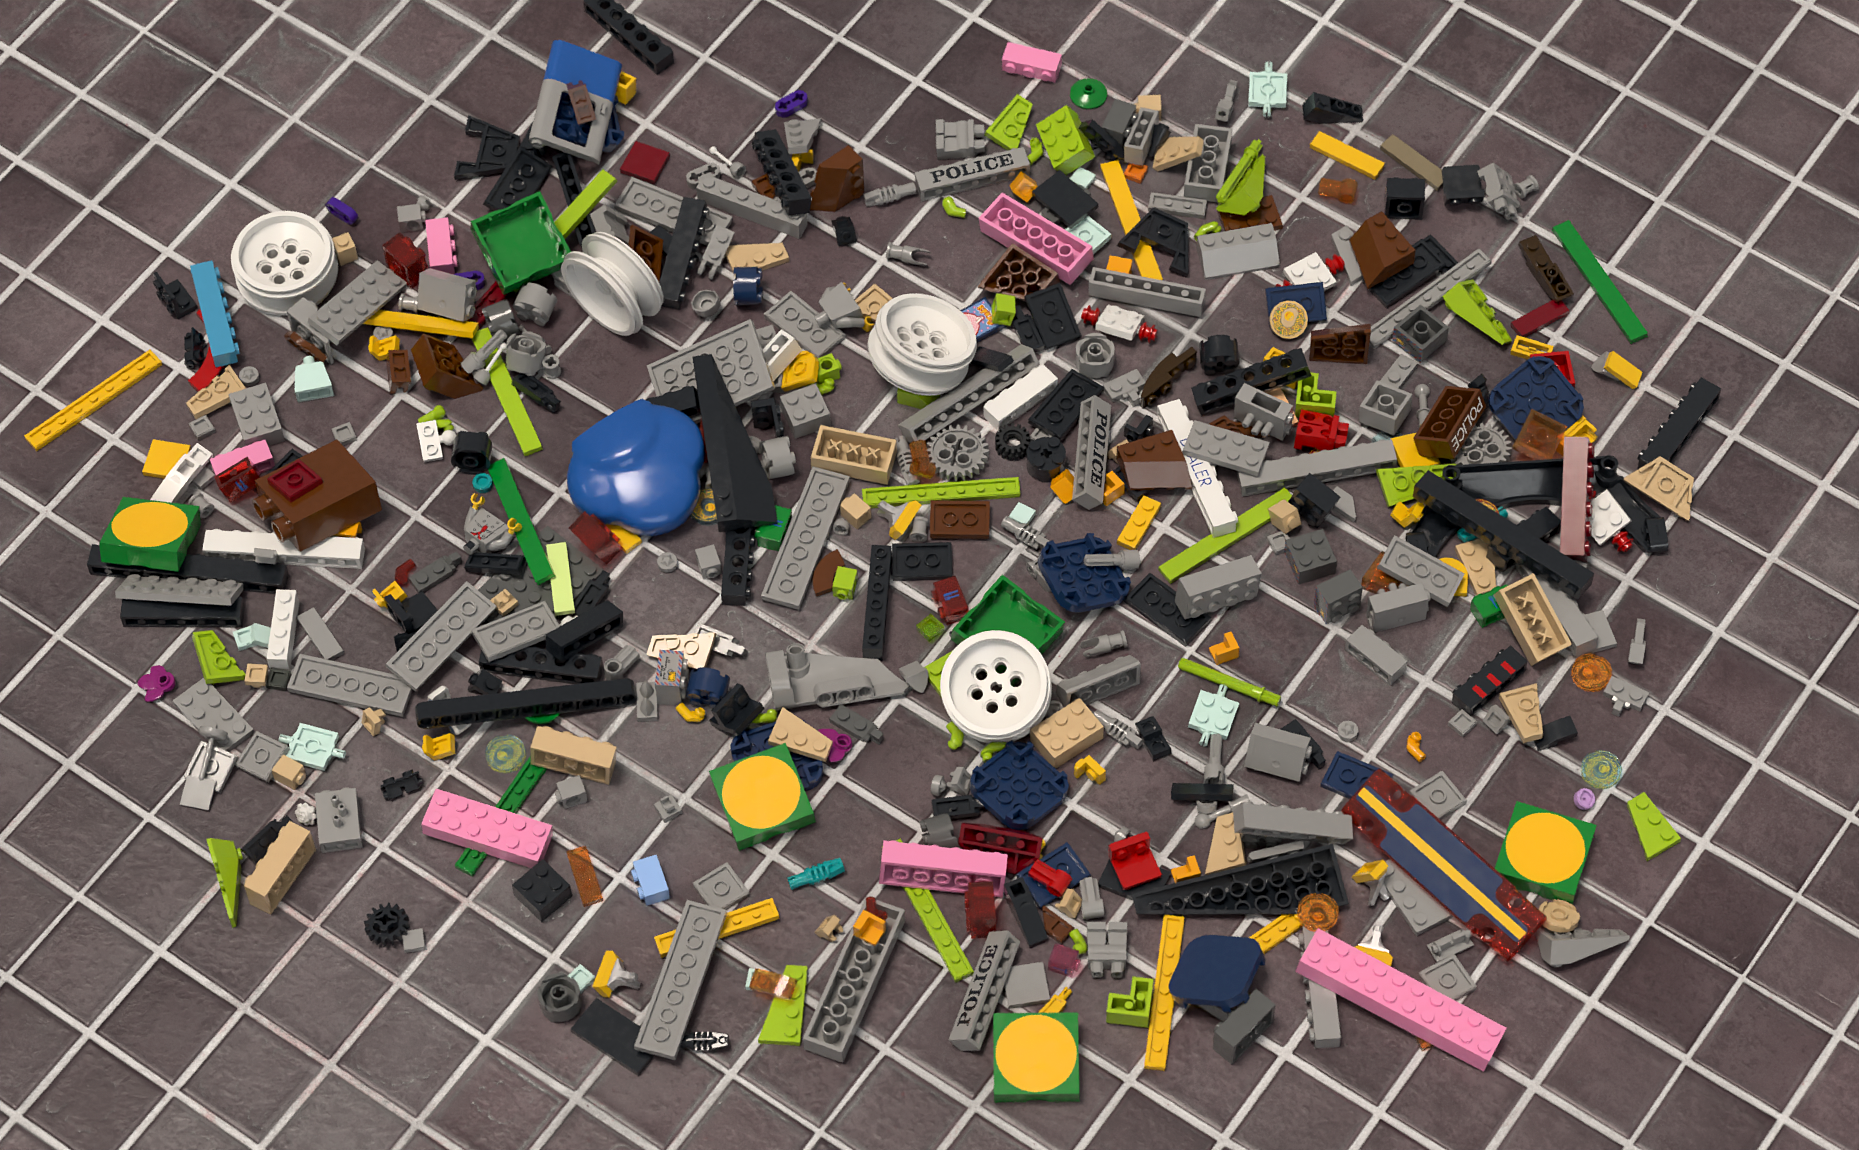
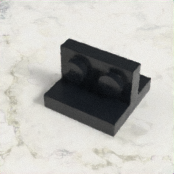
M737 683L711 710L714 716L709 721L713 727L739 736L765 708L762 703L752 700L743 685Z

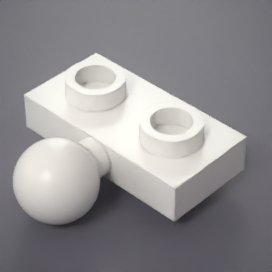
M436 420L417 423L423 461L429 462L443 459L440 443L453 445V441L457 436L456 433L452 430H446L442 435H439Z

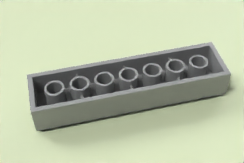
M867 896L855 922L862 911L865 910L883 919L886 924V931L877 945L873 946L854 936L852 927L803 1037L805 1050L841 1063L844 1062L905 923L904 909Z

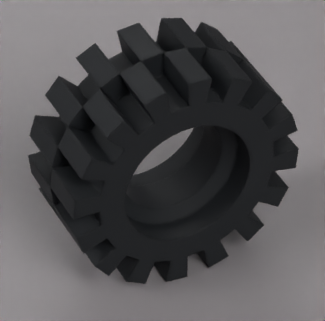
M1011 423V427L1008 424H1005L1004 428L1001 426L999 432H996L995 437L997 454L999 456L1002 454L1003 459L1008 457V461H1011V458L1018 461V457L1023 459L1024 454L1027 456V449L1030 443L1029 431L1026 432L1025 427L1021 429L1020 424H1017V427L1014 426V423ZM1009 438H1016L1020 440V444L1009 446L1005 441Z

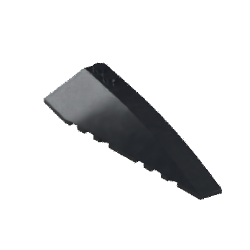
M712 354L692 357L718 532L777 524L772 486Z
M1333 844L1131 894L1136 914H1300V906L1304 905L1307 900H1323L1327 904L1332 905V908L1349 904ZM1315 907L1310 910V914L1323 910Z

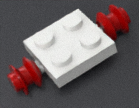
M1315 252L1284 268L1283 273L1289 282L1283 280L1282 286L1323 282L1325 291L1336 285L1337 281L1332 275H1336V270L1340 272L1344 270V260L1341 256L1334 254L1332 255V260L1326 258L1324 264Z
M1089 305L1083 309L1081 319H1084V324L1090 321L1092 326L1096 325L1095 330L1131 341L1137 333L1140 341L1147 338L1148 343H1150L1151 340L1156 339L1158 332L1155 329V325L1148 327L1147 322L1142 324L1144 315L1138 314L1135 311L1121 309L1118 306L1107 305L1104 312L1100 315L1099 308H1096L1094 311L1091 310Z
M1606 489L1596 498L1597 492L1593 491V498L1589 497V502H1591L1593 507L1592 517H1589L1593 538L1601 546L1613 536L1612 545L1617 544L1619 546L1618 552H1626L1633 546L1632 542L1634 539H1628V532H1620V530L1632 520L1609 490Z

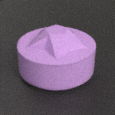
M1583 788L1574 794V803L1579 809L1587 810L1594 805L1595 796L1591 790Z

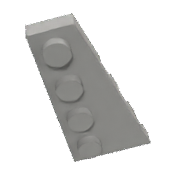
M1392 859L1385 861L1388 865L1384 878L1385 887L1415 936L1452 918V914Z

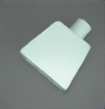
M313 356L304 357L303 365L295 367V394L298 403L334 396L323 362H315Z

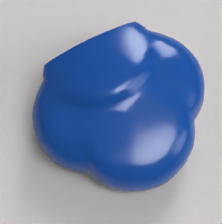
M640 399L608 415L572 442L573 455L567 471V488L572 503L581 514L590 520L605 525H617L636 535L654 536L665 534L678 528L686 522L694 511L700 496L699 472L704 463L705 447L700 429L683 412L675 408L654 405L649 401Z

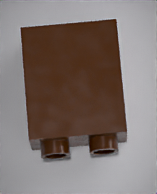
M338 439L298 458L322 478L323 484L292 503L269 485L267 478L296 460L255 480L259 497L253 499L252 504L257 515L262 521L270 518L272 520V529L279 541L283 543L290 540L299 552L382 510L376 481Z

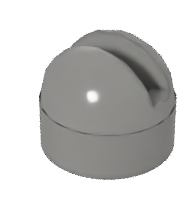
M420 195L417 204H420L421 211H427L430 208L429 206H431V201L429 198Z
M844 518L837 519L833 525L834 533L838 535H846L848 533L849 522L845 521Z

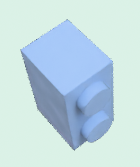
M657 855L633 861L634 870H631L633 881H638L640 887L637 888L640 900L644 899L646 906L670 899L669 889Z

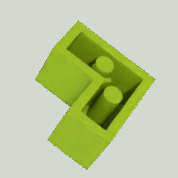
M1311 373V377L1298 381L1295 416L1300 417L1301 409L1334 417L1337 391L1317 390L1319 373Z
M1133 976L1130 995L1109 993L1106 1023L1148 1028L1154 979Z

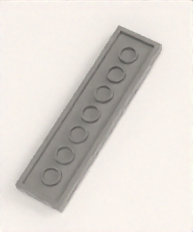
M812 467L761 594V600L797 610L800 609L849 485L850 476Z
M690 900L686 901L634 1045L635 1050L672 1060L676 1059L722 930L727 910Z

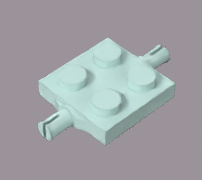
M1265 62V71L1250 72L1248 106L1263 107L1264 117H1266V111L1267 117L1271 116V108H1286L1287 73L1272 71V62L1269 63V68L1268 62Z
M1223 684L1219 685L1217 694L1200 690L1188 727L1202 734L1199 742L1201 746L1204 739L1203 746L1206 747L1212 734H1220L1224 740L1228 737L1239 703L1224 697L1228 689L1226 685L1223 691Z
M303 723L299 724L297 731L292 737L280 734L278 739L281 743L289 744L290 750L286 755L287 757L311 768L325 771L329 760L333 756L342 759L346 756L345 750L335 748L339 738L337 732Z

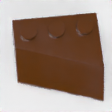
M849 145L819 164L814 179L816 186L810 193L812 197L810 210L836 212L855 198L861 197L865 192L863 159Z
M1382 211L1366 219L1349 239L1367 290L1414 264L1416 250Z
M1012 243L977 287L998 294L1015 296L1016 299L1025 301L1024 296L1058 284L1060 280L1057 272Z
M1371 324L1311 331L1309 361L1367 364Z
M423 333L412 347L411 352L423 386L427 390H433L457 399L481 392L484 389L481 384H476L472 373H467L461 366V362L464 359L455 345Z
M1173 430L1117 446L1116 459L1130 490H1154L1155 488L1174 490V488L1184 487L1185 490L1192 489L1187 462Z

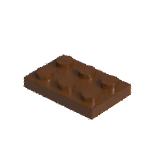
M1273 196L1262 197L1259 203L1260 207L1253 213L1249 211L1245 215L1217 210L1223 230L1229 231L1272 223L1274 231L1283 229Z
M931 500L930 538L989 539L990 501Z

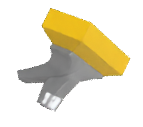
M882 500L877 506L879 508L877 515L888 519L889 536L896 540L903 535L920 509L921 504L915 500L894 507Z
M1384 860L1364 863L1352 876L1356 883L1365 882L1370 887L1369 906L1375 904L1378 895L1384 901L1391 896L1384 884L1388 868Z
M1374 925L1373 936L1364 943H1358L1355 948L1392 966L1393 957L1381 941L1383 927Z
M606 950L592 987L602 997L609 998L611 992L618 986H628L638 990L641 983L637 981V973L625 971L623 961L614 951Z

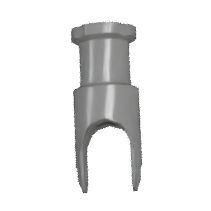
M889 242L886 259L895 258L905 263L928 266V264L913 260V255L916 252H931L907 245L904 247L897 246Z
M1123 630L1117 634L1110 636L1105 634L1080 643L1082 648L1096 646L1084 651V657L1108 653L1112 649L1119 647H1128Z

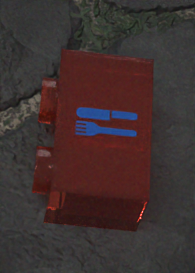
M247 456L214 476L221 492L231 503L256 488L255 480L261 478V475Z
M956 576L933 582L931 597L934 603H938L937 611L940 619L944 618L946 625L959 622L969 612V608Z

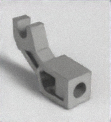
M1230 80L1227 85L1224 100L1221 99L1217 105L1216 120L1228 122L1230 119L1238 81Z
M1637 618L1635 638L1631 639L1628 663L1643 664L1646 641H1643L1645 619Z

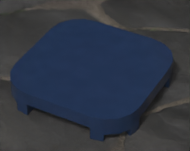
M562 92L552 133L557 138L585 147L592 121L578 125L568 93ZM617 96L614 99L602 152L615 150L624 138V131H620L616 105L619 102Z
M1533 356L1526 360L1491 390L1488 398L1489 408L1493 415L1517 444L1523 449L1530 451L1540 450L1547 446L1582 416L1584 409V399L1581 393L1574 389L1555 366L1553 360L1543 356Z
M1087 533L1085 538L1057 544L1053 540L1049 541L1041 550L1037 562L1039 569L1056 601L1066 610L1085 612L1122 603L1127 596L1131 580L1130 577H1124L1119 566H1085L1084 556L1086 554H1112L1110 551L1112 544L1108 540L1105 542L1100 538L1094 537V533Z
M776 722L748 731L744 730L739 736H735L730 744L733 762L775 747L769 745L768 740ZM789 751L805 792L817 787L823 777L822 761Z
M1011 740L1006 743L1005 748L982 766H976L972 770L969 787L975 799L980 801L1004 825L1015 830H1025L1034 826L1063 803L1067 796L1069 784L1068 776L1064 770L1061 773L1034 750L1033 743L1029 741L1027 743L1013 742Z
M1203 935L1195 938L1185 948L1170 979L1168 987L1174 1001L1178 1003L1179 1007L1184 1009L1187 1008L1188 1004L1220 1006L1223 1012H1231V1007L1237 1006L1242 1001L1246 1004L1250 998L1247 992L1259 966H1265L1266 959L1262 948L1255 939L1248 937Z

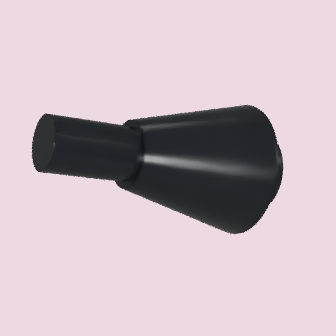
M1163 123L1154 125L1152 145L1147 155L1155 156L1158 147L1171 134L1169 126Z

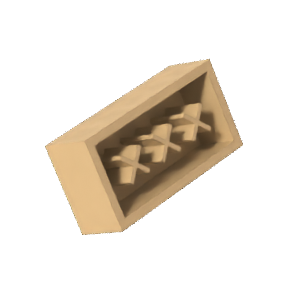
M820 425L811 455V468L814 466L847 475L850 478L888 485L897 455V440Z
M1534 573L1499 590L1493 595L1531 666L1572 645Z
M537 726L531 744V764L574 776L580 775L581 778L609 785L616 764V746L609 742L601 743L594 741L590 737L574 736L567 731H555L548 726Z
M291 821L281 828L276 841L269 845L267 854L258 861L253 874L249 875L245 880L244 887L250 905L270 915L273 913L316 851L309 830Z

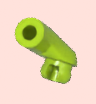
M1032 138L1029 142L1031 153L1027 158L1030 165L1043 155V146L1038 138Z
M952 197L943 199L942 206L949 216L966 217V209L957 207Z
M1209 222L1202 225L1193 237L1197 241V236L1207 235L1211 231L1212 233H1218L1221 231V226L1218 225V222Z
M826 378L822 384L816 383L821 395L831 392L835 387V382L832 378Z
M437 405L432 411L420 417L418 422L442 419L446 411L443 406Z
M436 420L438 430L441 428L444 431L454 430L451 420Z
M769 709L766 713H760L752 723H773L777 720L778 713L774 709Z
M951 721L946 726L952 734L951 740L948 741V746L952 750H956L957 747L962 745L964 734Z
M990 742L981 750L980 757H982V761L986 763L993 757L992 755L995 752H1000L1004 749L1007 742Z
M1074 929L1069 933V936L1075 943L1073 951L1076 955L1085 954L1088 950L1086 941L1079 930Z

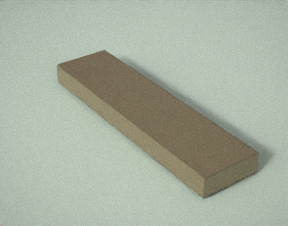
M1392 134L1380 145V150L1420 179H1425V183L1436 191L1443 186L1442 170Z

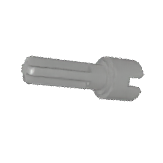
M503 330L497 331L477 352H471L461 362L463 369L467 373H472L473 376L478 370L483 369L486 365L485 360L507 338V334Z
M1120 550L1118 554H1086L1084 556L1085 566H1119L1122 570L1138 569L1140 554L1138 550Z
M1220 734L1211 735L1209 764L1204 768V784L1208 782L1209 784H1224L1225 769L1221 765L1222 736Z

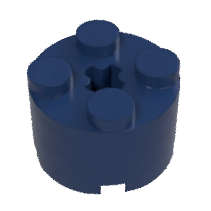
M757 266L734 267L733 274H736V278L733 280L735 305H759V303H762L763 286L759 287L762 279V268Z
M700 667L695 672L692 669L686 691L690 704L694 706L706 704L714 708L728 693L730 677L726 674L723 677L720 675L719 670Z

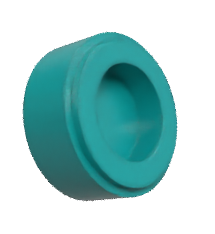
M486 473L477 474L472 481L473 488L478 493H487L493 486L492 478Z

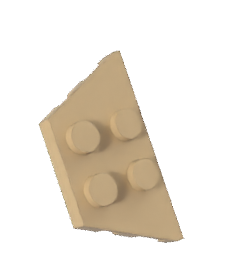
M1660 456L1624 477V482L1686 521L1690 519V504L1692 502L1694 477Z

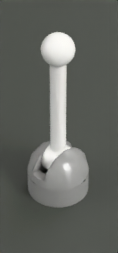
M716 147L710 148L711 154H716L730 166V172L735 178H741L745 174L746 166L742 163H732L720 154Z
M505 342L500 343L499 350L487 368L478 370L473 378L485 386L490 380L488 371L501 352L507 348Z

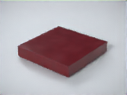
M635 141L620 168V173L655 184L670 157V152Z
M300 459L267 478L268 484L290 503L323 484L322 478Z

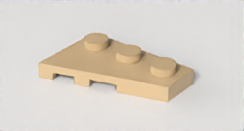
M1537 683L1502 692L1499 695V699L1523 743L1541 739L1543 736Z

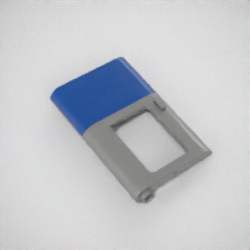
M554 40L528 140L529 143L535 148H542L547 145L599 164L622 64L614 59L566 41ZM579 80H582L584 84L586 83L590 100L595 105L594 113L596 116V120L591 122L585 147L552 135L561 93H568L567 83L576 85L579 83Z

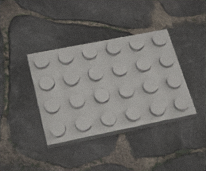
M751 319L647 365L657 397L664 395L666 392L680 390L686 386H694L697 389L692 357L712 354L735 406L776 389L754 322ZM701 415L691 418L696 424L702 422Z

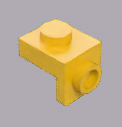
M809 149L807 153L792 155L791 159L798 172L802 162L813 164V150Z
M374 335L370 336L369 352L379 361L387 359L388 350H399L400 339L396 335L382 340L377 339Z
M1398 502L1390 516L1405 528L1412 522L1416 523L1423 516L1421 512L1425 505L1417 502L1410 508H1407L1402 502Z
M396 581L391 583L381 593L376 589L372 590L376 596L374 600L381 608L383 606L387 608L384 597L389 594L395 600L399 599L400 602L408 597Z
M448 733L433 739L429 735H424L422 750L424 754L434 761L455 754V736Z

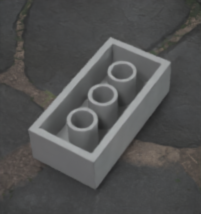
M1195 124L1193 137H1200L1204 142L1201 156L1188 161L1184 197L1217 202L1216 195L1225 183L1232 143V128Z
M1252 555L1181 577L1178 581L1175 603L1184 619H1188L1191 617L1196 618L1207 612H1215L1222 607L1233 606L1244 600H1251L1257 596L1262 573Z

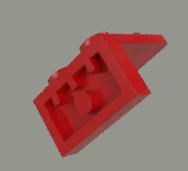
M1147 831L1109 844L1108 857L1124 890L1161 878V871L1150 849V836Z

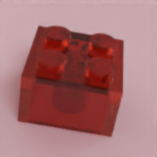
M399 232L382 245L386 265L393 273L407 282L406 285L410 289H413L419 284L420 272L428 268L425 260L426 254L421 248L415 247L408 236L405 237Z
M584 511L569 527L606 565L623 548L618 543L620 539L594 514L590 516Z
M993 881L968 883V891H964L966 930L971 931V939L987 938L989 932L996 931Z

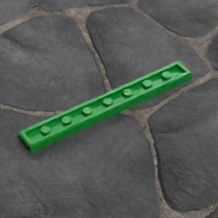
M1568 220L1554 226L1552 232L1630 344L1647 337L1648 332L1572 223Z
M502 458L491 464L488 471L508 518H515L517 520L514 527L517 523L522 525V529L519 532H515V535L537 585H540L555 577V573L506 459Z
M530 755L495 807L516 814L547 768L532 765ZM466 848L456 862L455 868L473 877L488 854Z

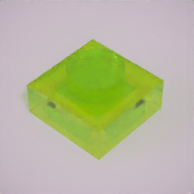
M932 614L916 625V629L929 642L945 630L944 625Z

